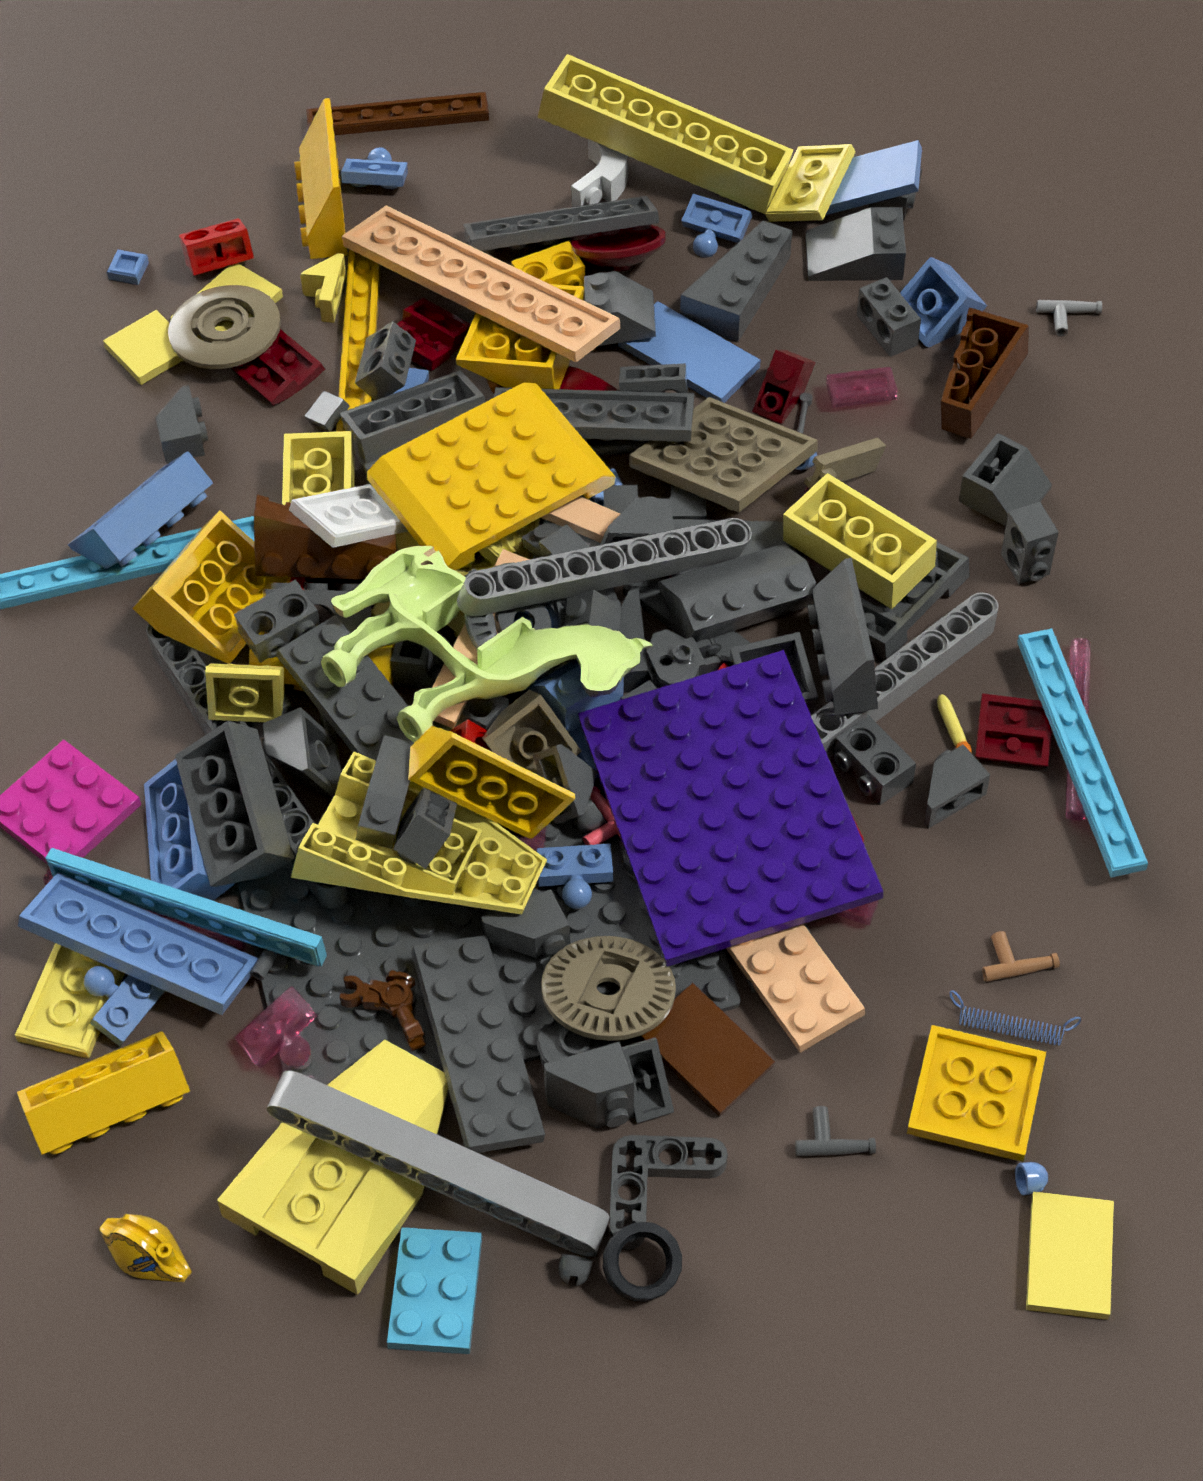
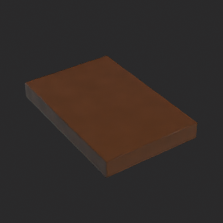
M694 983L675 998L668 1016L657 1027L638 1036L641 1041L656 1038L662 1062L719 1117L775 1065V1061Z

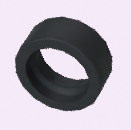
M636 1222L623 1227L609 1239L603 1253V1271L608 1284L618 1295L631 1301L647 1302L665 1295L676 1284L682 1271V1253L677 1240L667 1229L652 1222ZM638 1237L649 1238L657 1242L663 1249L666 1257V1268L662 1277L656 1283L649 1286H636L628 1282L621 1274L619 1268V1254L623 1246L630 1240Z

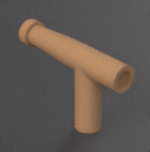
M999 931L994 933L991 939L1000 964L982 967V974L985 982L1051 967L1053 969L1059 968L1060 961L1057 953H1052L1045 957L1015 961L1006 933Z

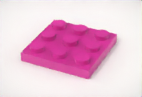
M63 739L0 795V827L46 864L45 858L51 848L83 858L140 807L141 801L134 792Z

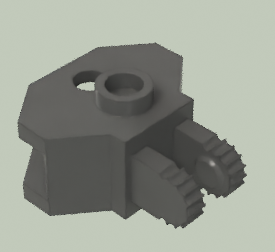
M667 629L653 633L650 641L653 646L647 649L646 654L649 659L647 664L648 676L657 689L716 671L723 663L729 667L731 664L728 656L725 654L713 656L722 650V644L717 637L695 642L693 637L686 639Z

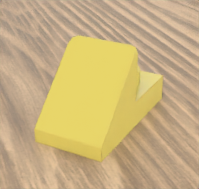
M336 254L303 271L300 275L303 294L315 297V307L320 308L322 322H335L347 277L344 254Z

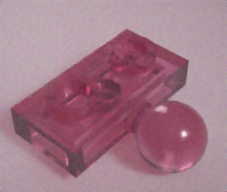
M291 986L242 1030L235 1039L252 1062L259 1068L264 1066L279 1051L280 1057L286 1065L299 1067L308 1061L311 1049L309 1043L304 1038L296 1035L318 1015L303 996Z

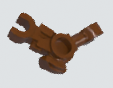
M394 970L389 971L386 975V982L370 980L368 984L362 982L357 976L349 975L344 977L345 988L356 991L352 994L340 993L339 998L342 1006L354 1008L363 1004L364 1009L384 1010L392 1015L393 1018H398L411 1051L426 1045L422 1037L424 1035L422 1028L411 1012L413 1010L411 988L416 984L413 977L407 973Z

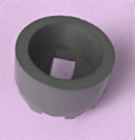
M590 799L584 815L574 818L575 824L585 832H592L606 824L603 815Z
M561 1254L559 1262L561 1280L568 1285L570 1275L576 1276V1286L584 1284L591 1273L593 1261L580 1256Z

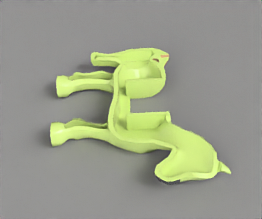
M413 546L401 549L390 555L374 567L365 580L353 591L332 598L333 608L338 615L344 618L350 617L364 608L377 603L390 601V605L384 614L368 617L351 634L341 637L334 645V650L323 656L321 664L324 673L332 683L338 687H345L355 679L357 667L362 659L379 647L410 640L425 646L438 656L455 678L446 684L415 692L413 705L402 709L397 716L400 729L408 739L415 743L433 726V720L445 709L474 698L490 699L525 690L541 674L571 659L577 660L581 668V685L590 697L611 694L615 691L622 678L640 663V652L653 645L639 638L627 639L620 631H613L606 627L589 624L535 630L532 628L531 621L521 617L477 648V665L454 649L444 637L437 633L459 613L460 608L457 604V598L466 577L448 568L439 550L435 551L434 547Z

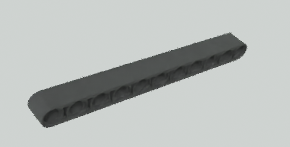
M148 623L146 633L154 659L204 733H210L226 721L209 720L205 663L194 648L159 633ZM231 721L247 726L245 721ZM264 752L294 855V860L291 861L294 865L298 847L314 822L276 766ZM304 880L317 901L325 908H340L350 898L349 887L327 886L330 884Z

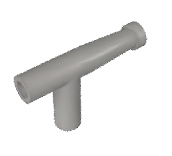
M1037 300L1036 312L1054 313L1055 334L1057 336H1065L1068 334L1067 313L1096 312V314H1101L1102 301Z

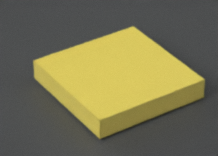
M157 310L103 340L105 349L140 385L183 361L171 347L168 337L169 322Z

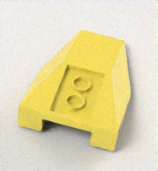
M353 752L340 774L335 796L319 824L312 823L298 847L291 878L523 914L547 859L496 822L459 804L456 806L450 836L426 869L418 864L404 861L393 848L390 849L356 840L358 824L376 760ZM410 781L401 817L423 788Z
M383 1040L327 1084L334 1089L435 1134H438L449 1090L443 1071L387 1040ZM282 1122L217 1199L222 1217L255 1236L261 1230L320 1264L325 1277L358 1295L421 1198L424 1186Z

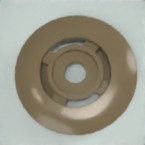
M242 285L218 286L192 296L176 310L169 323L168 337L171 347L178 357L193 366L208 369L231 368L257 358L273 344L280 331L281 317L275 302L270 296L258 289ZM224 320L234 323L226 331L215 329L216 324ZM200 335L204 341H202L196 336Z
M596 936L575 941L559 950L550 959L542 975V998L552 1017L568 1030L596 1040H624L643 1035L657 1027L668 1016L675 1001V978L670 967L666 966L664 959L648 946L622 937ZM610 981L616 983L620 990L614 995H604L597 990V986L602 982Z

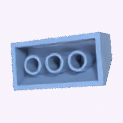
M189 451L159 469L71 541L68 546L73 551L106 569L116 563L123 567L138 555L134 550L141 543L144 547H147L161 536L158 531L161 526L166 524L169 528L184 516L181 510L185 506L189 505L193 508L207 497L204 491L213 482Z
M175 759L144 784L151 881L213 901L231 888L234 883L218 887L210 886Z

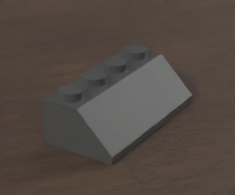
M460 370L339 414L345 430L352 433L355 454L358 461L364 467L365 464L378 460L382 455L486 401L481 391Z
M784 543L668 578L658 583L679 635L686 639L693 637L695 642L807 608V605L813 602L812 589L817 585L807 561Z
M847 558L812 589L814 604L807 605L810 625H817L818 628L812 630L815 651L822 650L823 653L817 655L820 676L827 675L828 680L822 681L825 701L833 702L835 716L878 709L874 657L852 558Z
M226 721L175 755L210 886L218 887L268 876L294 860L257 729Z

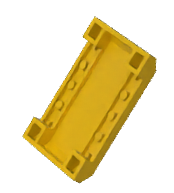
M525 382L382 455L367 471L369 483L420 546H432L435 551L439 550L448 568L455 571L473 562L474 554L479 550L581 495L586 499L597 495L613 486L616 478L536 383Z

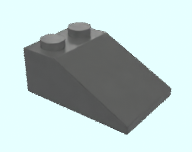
M872 207L806 230L808 281L881 280L886 277L889 280H903L906 247L902 207Z

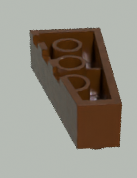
M969 307L967 321L961 332V341L958 349H956L954 364L949 372L941 399L942 430L966 438H973L1028 355L1029 325Z
M256 496L254 510L255 576L365 579L374 567L390 555L396 553L397 534L332 548L289 511L291 503L286 502L283 505L269 501V497Z

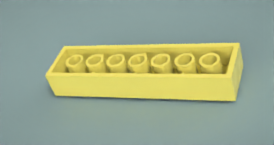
M568 54L544 88L538 118L553 125H557L765 214L787 171L793 149Z

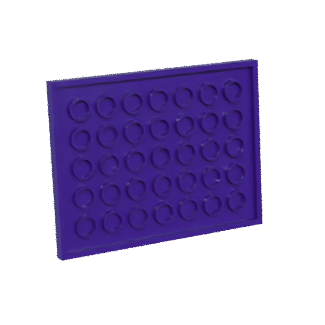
M784 650L578 713L579 723L667 967L883 899L884 891Z

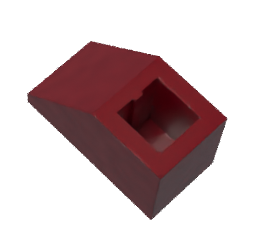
M775 350L752 412L783 424L798 403L800 395L805 392L816 362L788 350Z

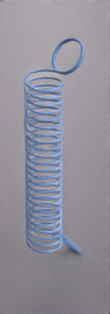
M951 990L949 992L950 998L953 1001V1003L957 1007L961 1008L959 1025H961L964 1016L965 1026L969 1015L968 1027L970 1026L973 1017L972 1028H974L977 1019L976 1028H979L981 1020L982 1030L986 1019L985 1031L987 1030L990 1021L989 1031L991 1032L994 1023L993 1032L995 1033L998 1025V1033H1000L1003 1023L1002 1034H1004L1007 1025L1006 1035L1009 1034L1011 1027V1036L1013 1035L1015 1029V1037H1017L1020 1028L1019 1038L1022 1037V1033L1024 1030L1023 1038H1026L1028 1032V1040L1030 1039L1032 1034V1040L1034 1041L1037 1032V1042L1039 1041L1040 1034L1041 1043L1044 1040V1036L1045 1043H1047L1050 1035L1049 1044L1052 1043L1054 1037V1045H1056L1058 1039V1046H1060L1064 1030L1069 1031L1078 1026L1081 1022V1017H1074L1068 1020L1063 1025L1064 1029L1061 1040L1060 1026L1056 1041L1055 1035L1057 1025H1055L1054 1033L1051 1039L1052 1024L1050 1026V1031L1047 1037V1023L1042 1039L1044 1022L1042 1023L1038 1037V1029L1040 1022L1038 1021L1034 1035L1035 1020L1033 1022V1026L1029 1036L1031 1019L1029 1020L1026 1034L1025 1028L1027 1019H1025L1022 1032V1018L1020 1019V1024L1017 1030L1018 1017H1016V1022L1012 1032L1014 1016H1012L1008 1030L1009 1015L1007 1017V1021L1004 1028L1005 1014L1003 1015V1019L1000 1026L1001 1013H999L998 1021L995 1027L997 1013L995 1012L994 1019L991 1025L992 1011L990 1013V1017L987 1023L988 1010L986 1011L984 1021V1010H982L980 1020L978 1023L980 1010H977L976 1018L974 1021L975 1008L973 1009V1013L970 1019L971 1007H969L968 1014L966 1017L967 1006H965L961 1019L962 1008L964 1007L963 1001L959 994L954 990ZM951 992L959 998L961 1006L956 1003ZM1075 1019H1079V1021L1074 1026L1065 1029V1026L1068 1023Z

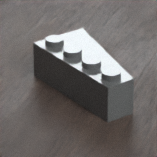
M762 221L681 294L680 314L717 335L739 342L790 259L792 230Z

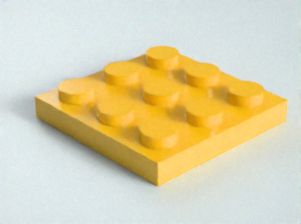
M932 1025L907 1134L1023 1162L1046 1052Z

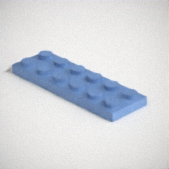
M59 872L19 915L18 927L220 1015H223L251 978L250 972L258 960L257 957Z

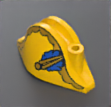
M124 1214L122 1218H107L99 1228L116 1264L122 1271L133 1277L185 1282L192 1272L172 1233L166 1226L155 1219L143 1215Z

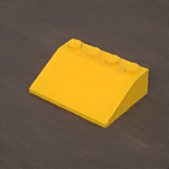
M325 98L299 147L300 161L294 162L296 180H302V183H296L298 202H304V205H298L300 224H306V227L300 228L302 246H309L310 259L327 258L336 254L348 255V250L344 247L342 235L346 231L330 98Z
M550 284L585 301L584 287ZM478 313L475 314L456 358L457 365L505 388H514L525 382L536 383L541 389H559L570 363V359Z
M219 510L198 531L132 609L159 633L230 664L246 645L245 640L238 631L234 614L262 599L263 590L271 589V583H290L291 577L255 576L254 541Z

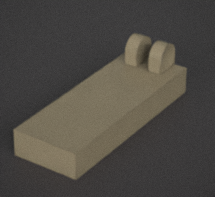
M877 437L815 456L812 462L817 467L813 476L805 478L804 484L811 489L827 473L843 482L874 472L887 445Z

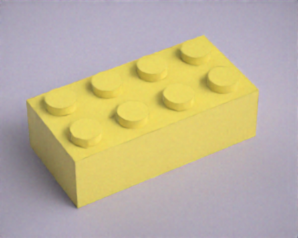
M351 431L284 434L283 505L286 502L291 503L293 499L355 487V455Z
M828 473L783 514V541L831 571L844 559L852 558L858 588L890 609H893L935 567L936 539Z

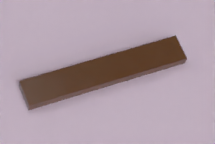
M486 92L331 107L335 136L489 121ZM319 108L306 109L308 129Z

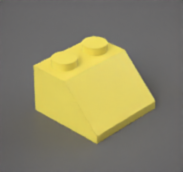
M214 663L206 666L205 676L209 720L267 722L282 715L285 691L284 667Z

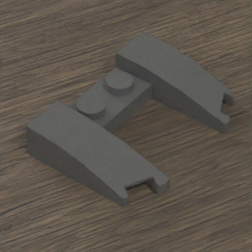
M937 542L935 567L893 609H890L883 603L877 607L861 598L872 653L885 661L907 642V631L943 594L950 597L970 577L969 557Z

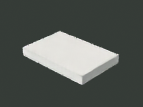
M370 484L293 499L289 508L290 512L332 548L408 531Z

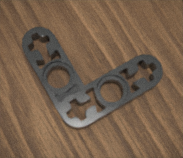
M628 1135L618 1139L614 1144L612 1154L610 1237L612 1238L624 1227V1212H632V1224L646 1222L648 1177L716 1178L725 1171L727 1166L728 1153L725 1145L718 1139L708 1137ZM627 1149L635 1150L634 1172H626L625 1155ZM665 1149H675L680 1153L681 1159L674 1165H666L659 1159V1154ZM687 1150H693L692 1165H687ZM706 1152H714V1164H706ZM625 1184H634L639 1188L640 1195L638 1198L628 1201L619 1196L618 1190ZM638 1237L632 1239L622 1249H635L643 1243L645 1238Z

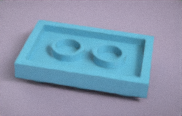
M401 1227L387 1338L388 1349L470 1354L482 1233Z

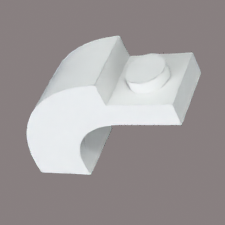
M588 139V158L596 163L597 166L571 185L572 207L596 204L602 198L607 202L617 200L624 191L628 181V156Z

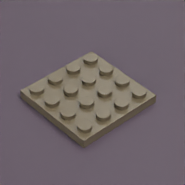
M708 397L694 408L691 442L671 443L668 441L649 440L629 455V467L696 494L701 498L713 501L727 509L740 512L815 454L818 450V440Z

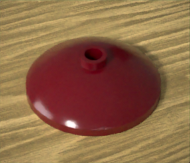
M651 225L649 229L640 231L633 230L631 227L620 229V233L615 235H602L601 232L589 234L587 239L572 240L571 245L574 253L581 259L596 266L612 267L613 271L619 272L629 270L631 265L643 262L657 252L666 241V233L662 228Z

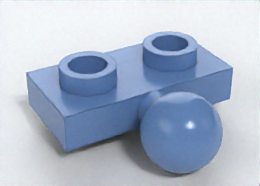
M381 147L371 150L367 160L346 159L341 171L342 183H351L355 187L381 185V187L386 189L403 187L408 174L407 162H392L391 154Z
M692 194L681 221L684 227L703 232V234L695 238L693 250L696 255L706 258L713 256L717 252L718 243L716 237L739 243L745 235L752 214L749 210Z
M611 844L537 848V853L547 859L538 879L539 886L565 885L562 890V898L570 908L581 909L589 904L592 898V890L588 883L613 882Z
M95 966L89 969L84 976L85 989L91 995L98 997L105 995L109 998L93 1017L90 1024L120 1047L165 992V990L130 975L118 986L115 984L113 973L104 966Z

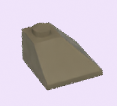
M528 690L501 711L482 737V740L491 752L537 775L539 774L533 754L560 744L576 756L582 752L541 694Z

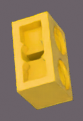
M569 241L511 261V266L548 284L584 287L585 265L580 257L574 253Z

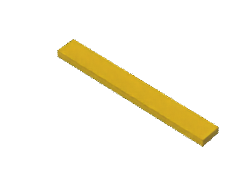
M350 249L339 397L349 404L348 410L372 402L373 399L355 384V379L366 338L377 331L381 268L380 264ZM341 419L337 423L336 432L346 431Z

